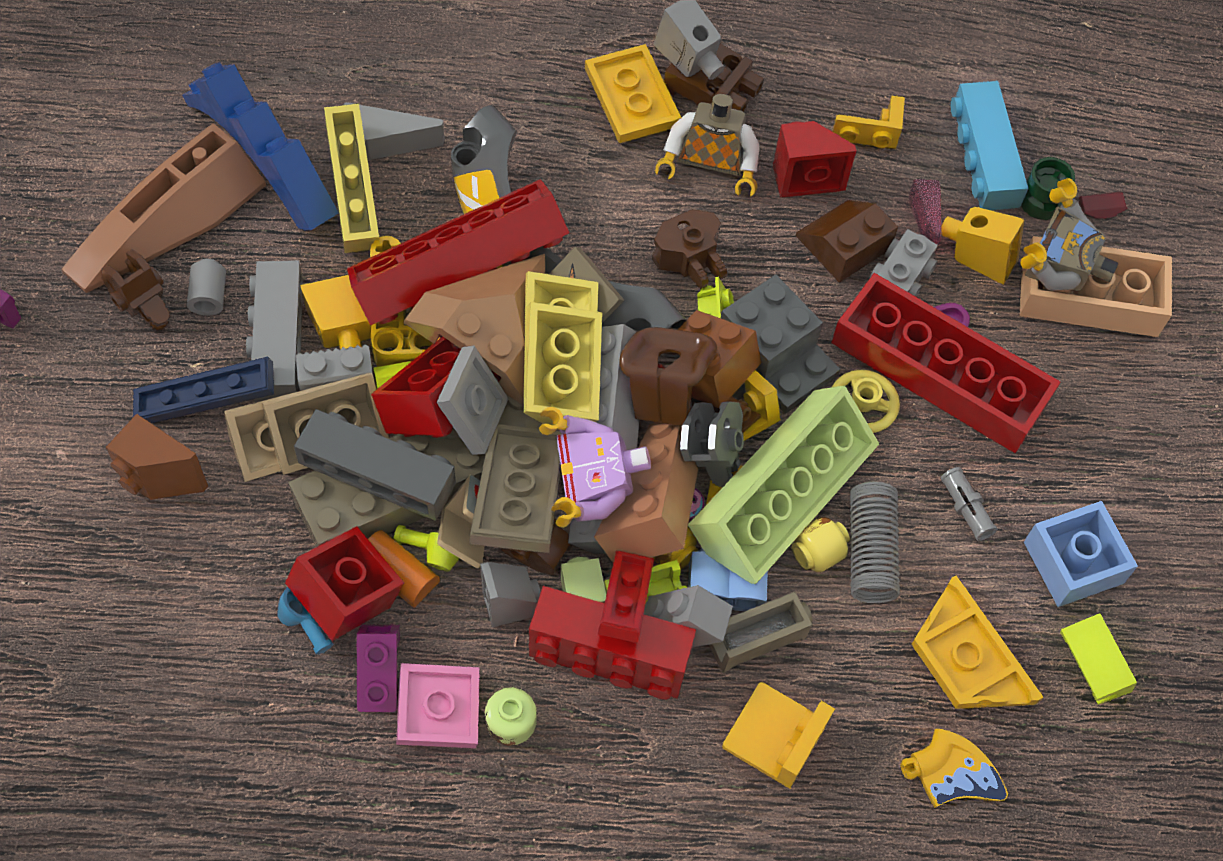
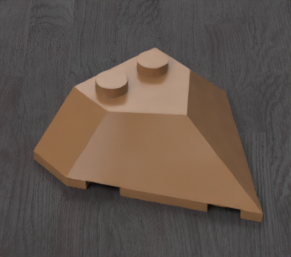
M545 254L425 292L403 323L433 344L442 335L460 349L462 347L475 346L489 369L502 377L499 384L505 394L524 406L526 273L530 271L545 274Z

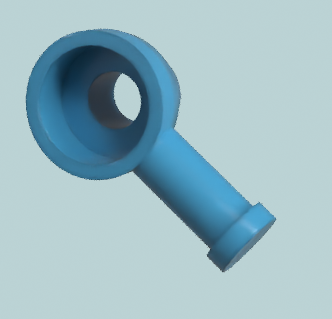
M287 587L281 594L278 603L277 615L279 620L286 626L301 624L314 646L313 650L316 655L329 650L334 645L331 639L327 638L322 628Z

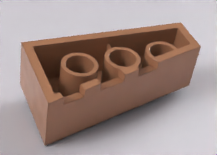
M662 422L649 424L638 448L647 447L651 469L631 473L633 493L626 496L624 502L607 518L602 519L594 536L613 563L616 550L652 558L684 549L698 467L695 461H684L680 450L682 426Z

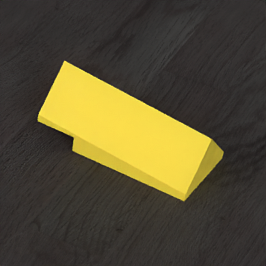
M530 271L526 273L524 413L542 424L553 425V421L549 417L539 415L547 407L559 409L563 417L569 415L594 422L599 420L602 312H597L598 282Z

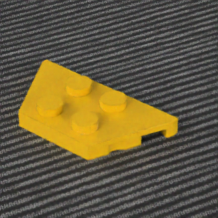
M957 576L952 577L911 644L956 709L1022 706L1039 703L1043 698L1040 691Z

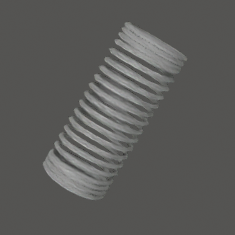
M864 482L856 485L850 491V578L852 580L850 590L853 598L866 603H885L896 599L900 595V579L898 578L900 575L898 572L900 569L898 566L900 562L898 559L900 556L898 553L899 524L897 522L899 519L897 516L899 513L897 510L899 507L897 504L898 491L894 486L884 482ZM872 494H881V495L891 496L890 498H884V497H870V498H864V499H860V498H859V497H862V496H865V495H872ZM866 545V546H873V547H866V548H864V547H861V546ZM891 545L892 547H889V548H888V547H880V546ZM866 551V552H874V553L864 554V553H861V552ZM887 551L893 552V553H890V554H887V553H877V552H887ZM865 557H866V558H874V559L864 560V559H862V558H865ZM888 557H889V558H892L891 560L880 559V558H888ZM863 564H872L873 566H863ZM864 570H871V571L891 570L892 572H888V573H887V572H868V573H866V572H863V571H864ZM859 588L875 590L892 588L893 590L887 592H868Z

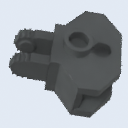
M722 402L719 407L720 411L715 413L712 403H695L682 425L680 450L684 461H695L697 467H706L712 483L715 486L724 487L732 478V472L737 471L741 464L739 451L742 450L744 444L742 409L739 402Z

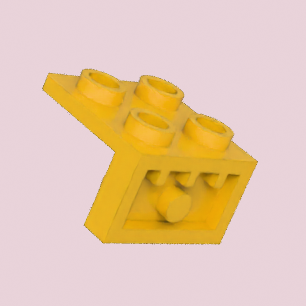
M760 682L724 740L722 747L724 750L790 789L827 726L835 708L820 701L815 712L767 684Z

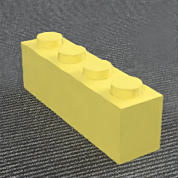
M359 104L324 107L344 252L370 250L374 240H379V232Z

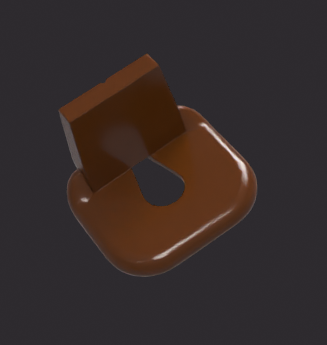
M662 327L645 328L633 334L621 351L619 364L623 374L630 378L635 419L678 426L683 425L690 412L692 387L697 385L704 377L706 370L717 353V344L713 338L702 333ZM673 352L680 355L677 360L665 369L657 368L658 359L661 354Z

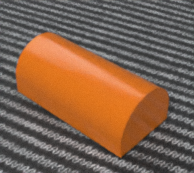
M383 530L375 532L368 538L404 582L398 595L413 608L440 582V577Z

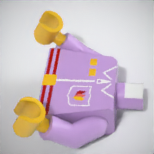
M547 407L539 414L542 417H549L553 421V425L542 424L539 427L542 434L551 435L557 429L562 433L556 435L565 497L559 498L551 508L552 511L563 510L567 514L559 516L555 523L559 527L564 528L568 526L573 518L576 521L607 518L624 502L626 496L633 493L631 473L651 469L647 447L627 450L621 435L618 432H614L608 426L584 418L569 415L563 417L561 411L555 407Z

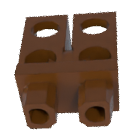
M721 43L716 56L725 65V69L712 80L702 70L691 77H687L672 63L666 69L664 83L670 95L674 97L678 93L692 100L697 106L702 102L712 104V98L715 95L725 94L733 100L731 109L744 112L748 105V99L739 95L740 91L755 98L761 91L764 78L751 70L753 60L746 56L742 58L737 52Z

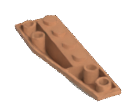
M212 123L141 181L85 239L61 270L85 293H88L104 285L101 277L102 268L109 265L120 276L130 271L125 260L128 258L126 253L131 249L142 255L146 262L151 261L217 227L266 186V181L239 144Z

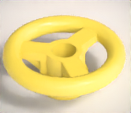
M854 370L840 376L832 385V387L846 386L850 383L853 389V400L860 412L877 410L886 413L882 419L868 423L873 433L888 428L897 418L900 409L898 392L894 385L881 374L869 370ZM883 390L887 394L889 401L881 398Z

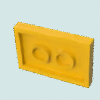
M646 44L585 60L586 73L619 143L669 130L681 119L679 111Z

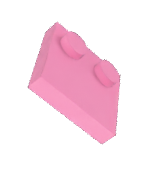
M401 663L399 668L396 745L476 748L478 745L479 667Z

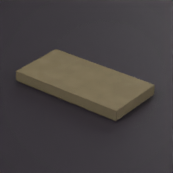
M497 425L485 454L471 526L470 544L549 553L555 511H552L551 508L557 501L561 477V464L556 435L562 434L560 431H555L551 435H544L536 428Z

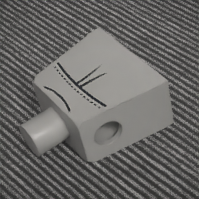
M679 0L666 8L659 25L654 46L687 77H691L702 70L712 80L725 69V65L716 56L721 36L696 0Z

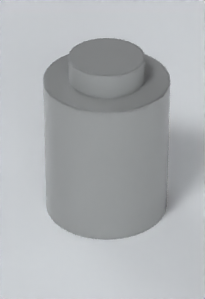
M202 259L190 267L186 306L195 314L212 316L219 314L223 310L226 269L216 260Z

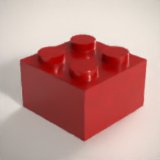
M356 526L297 557L285 584L331 641H334L391 608L404 582Z

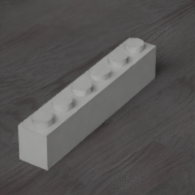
M625 324L602 327L599 420L596 423L608 426L614 432H618L625 441L626 449L631 450L637 448L640 419H635L630 378L623 374L619 359L621 351L636 331ZM573 518L570 523L568 543L593 554L605 553L594 538L602 519L576 521Z

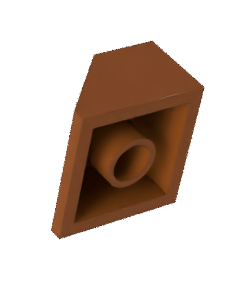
M138 414L106 446L112 459L110 465L120 476L118 482L133 495H137L139 492L148 499L153 500L204 492L208 488L196 453Z

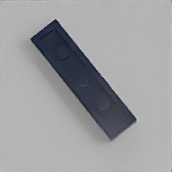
M263 357L133 389V417L138 414L148 422L155 423L274 395L273 361L269 357Z

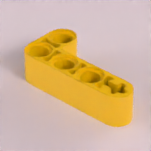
M392 236L379 237V240H374L371 244L370 258L401 243ZM405 310L399 312V316L387 324L380 325L377 322L371 325V342L377 367L413 361L425 351L419 349L421 346H431L433 344L403 323L405 320ZM388 347L396 348L392 351H383V349Z

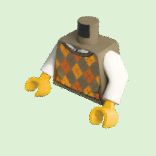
M717 94L712 98V104L699 103L696 112L686 113L672 126L663 150L666 152L665 157L658 160L655 173L656 175L658 174L660 165L668 164L672 169L668 179H671L675 174V156H679L678 162L736 176H740V172L743 171V178L736 183L735 192L739 196L741 194L742 182H747L751 185V197L758 188L756 180L753 179V173L757 172L760 144L752 128L746 124L745 113L731 109L733 103L731 97L725 94Z

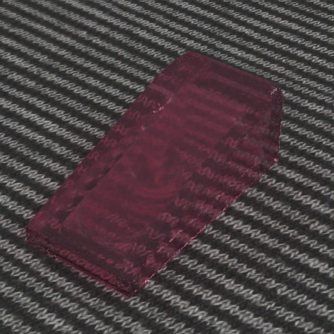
M915 179L909 193V202L921 235L939 245L942 237L941 184L939 180Z

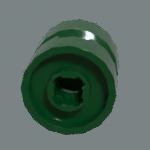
M1045 157L1034 163L1027 179L1028 191L1021 204L1022 209L1029 216L1038 220L1052 219L1056 208L1061 207L1062 203H1053L1049 195L1052 189L1058 188V181L1069 178L1075 182V172L1066 161L1057 157Z

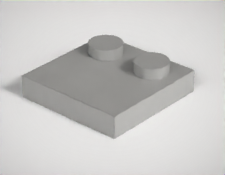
M467 346L461 348L437 400V404L471 454L477 455L486 453L509 398L475 346Z

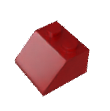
M795 121L789 124H781L773 161L780 198L846 191L857 151L855 145L815 121Z

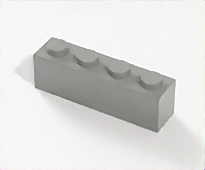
M299 260L256 261V275H250V295L255 298L254 305L248 306L249 327H253V336H247L246 338L247 357L251 358V360L269 357L273 361L274 395L254 399L255 403L299 392L296 355L301 353L303 295L300 285H303L304 281Z

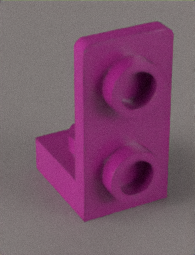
M361 625L357 632V710L359 712H394L397 709V647L400 642V625Z

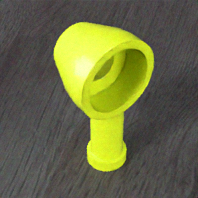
M398 525L395 530L394 540L399 544L405 543L427 549V565L432 568L450 572L460 559L437 544L439 533L431 532L427 534L407 529L403 525Z

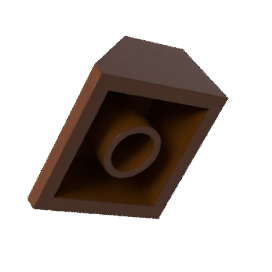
M847 200L796 232V237L840 283L885 254L895 238L898 226L876 203Z

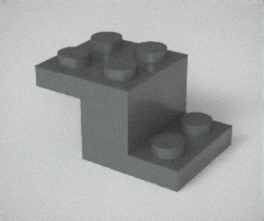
M776 274L722 310L721 319L756 331L762 362L756 371L777 389L779 408L785 414L806 400L814 390L821 389L838 377L840 368L817 345L823 322Z

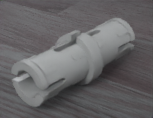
M955 467L945 472L940 479L956 503L954 505L955 511L958 515H963L976 540L982 541L995 534L998 529L982 505L984 499L980 493L973 490L961 467ZM962 492L965 493L966 497L968 498L969 502L974 508L976 515H973V513L971 512L969 506L967 505L963 496L961 495Z

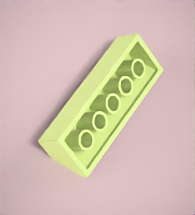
M846 386L814 390L688 524V527L709 557L751 584H756L879 445L878 440Z

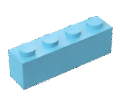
M999 82L962 83L959 85L956 97L951 99V114L957 118L958 141L965 148L964 161L966 170L971 171L973 197L978 198L980 208L987 210L1020 208L1028 191V185Z

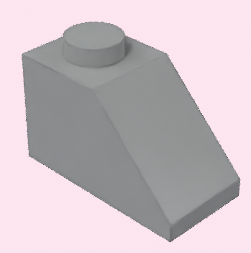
M494 562L481 563L482 593L492 628L532 618L541 591L537 579L530 580L527 567Z

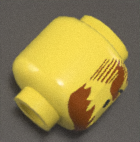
M819 517L809 523L794 540L792 552L797 562L805 570L811 569L821 573L847 557V542L850 541V537L846 528L840 522L834 523L829 518Z

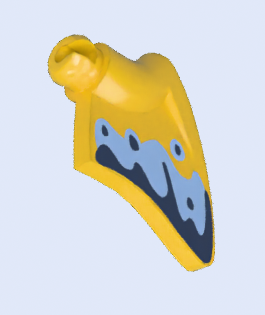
M934 729L930 745L912 753L911 758L903 759L900 764L905 778L913 780L916 777L920 778L934 808L955 799L968 798L999 802L1008 797L1004 782L988 757L968 739L947 730Z

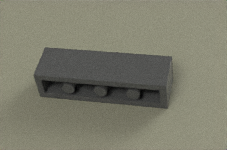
M315 409L294 445L299 464L435 521L456 484L455 467L444 457L439 455L429 456L417 451L408 442L402 440L395 442L387 439L376 429L369 426L361 428L351 424L346 418L335 412L327 414Z

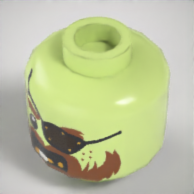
M514 687L504 688L495 692L488 700L485 708L486 728L490 736L498 743L507 746L518 745L527 741L534 733L537 724L536 705L532 697L524 690Z

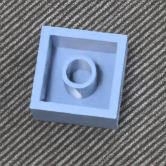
M1102 501L1036 523L1024 541L1057 607L1122 585L1138 567Z

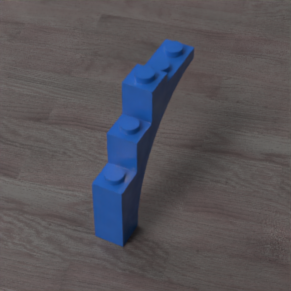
M217 62L202 71L204 77L189 84L191 90L182 94L188 107L199 109L209 115L239 143L269 181L298 229L311 231L339 213L300 140L287 139L268 103L254 101L235 64L222 66L221 62Z

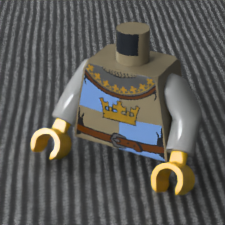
M1069 178L1058 181V188L1052 189L1049 197L1053 203H1062L1060 208H1056L1041 242H1035L1024 247L1023 251L1027 256L1021 258L1020 263L1022 268L1028 269L1025 276L1041 281L1050 291L1082 290L1090 274L1110 282L1118 262L1099 255L1106 240L1105 234L1096 229L1084 214L1078 201L1073 199L1077 194L1075 182Z

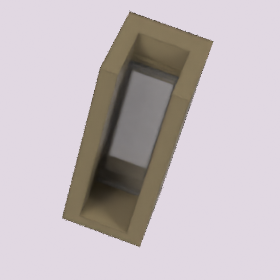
M792 592L730 617L723 642L708 645L724 674L736 665L800 639L805 640L813 625L812 614L807 604L800 602L796 592Z

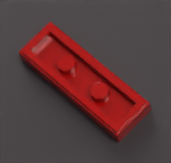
M616 550L598 630L599 635L638 643L654 562L653 558Z

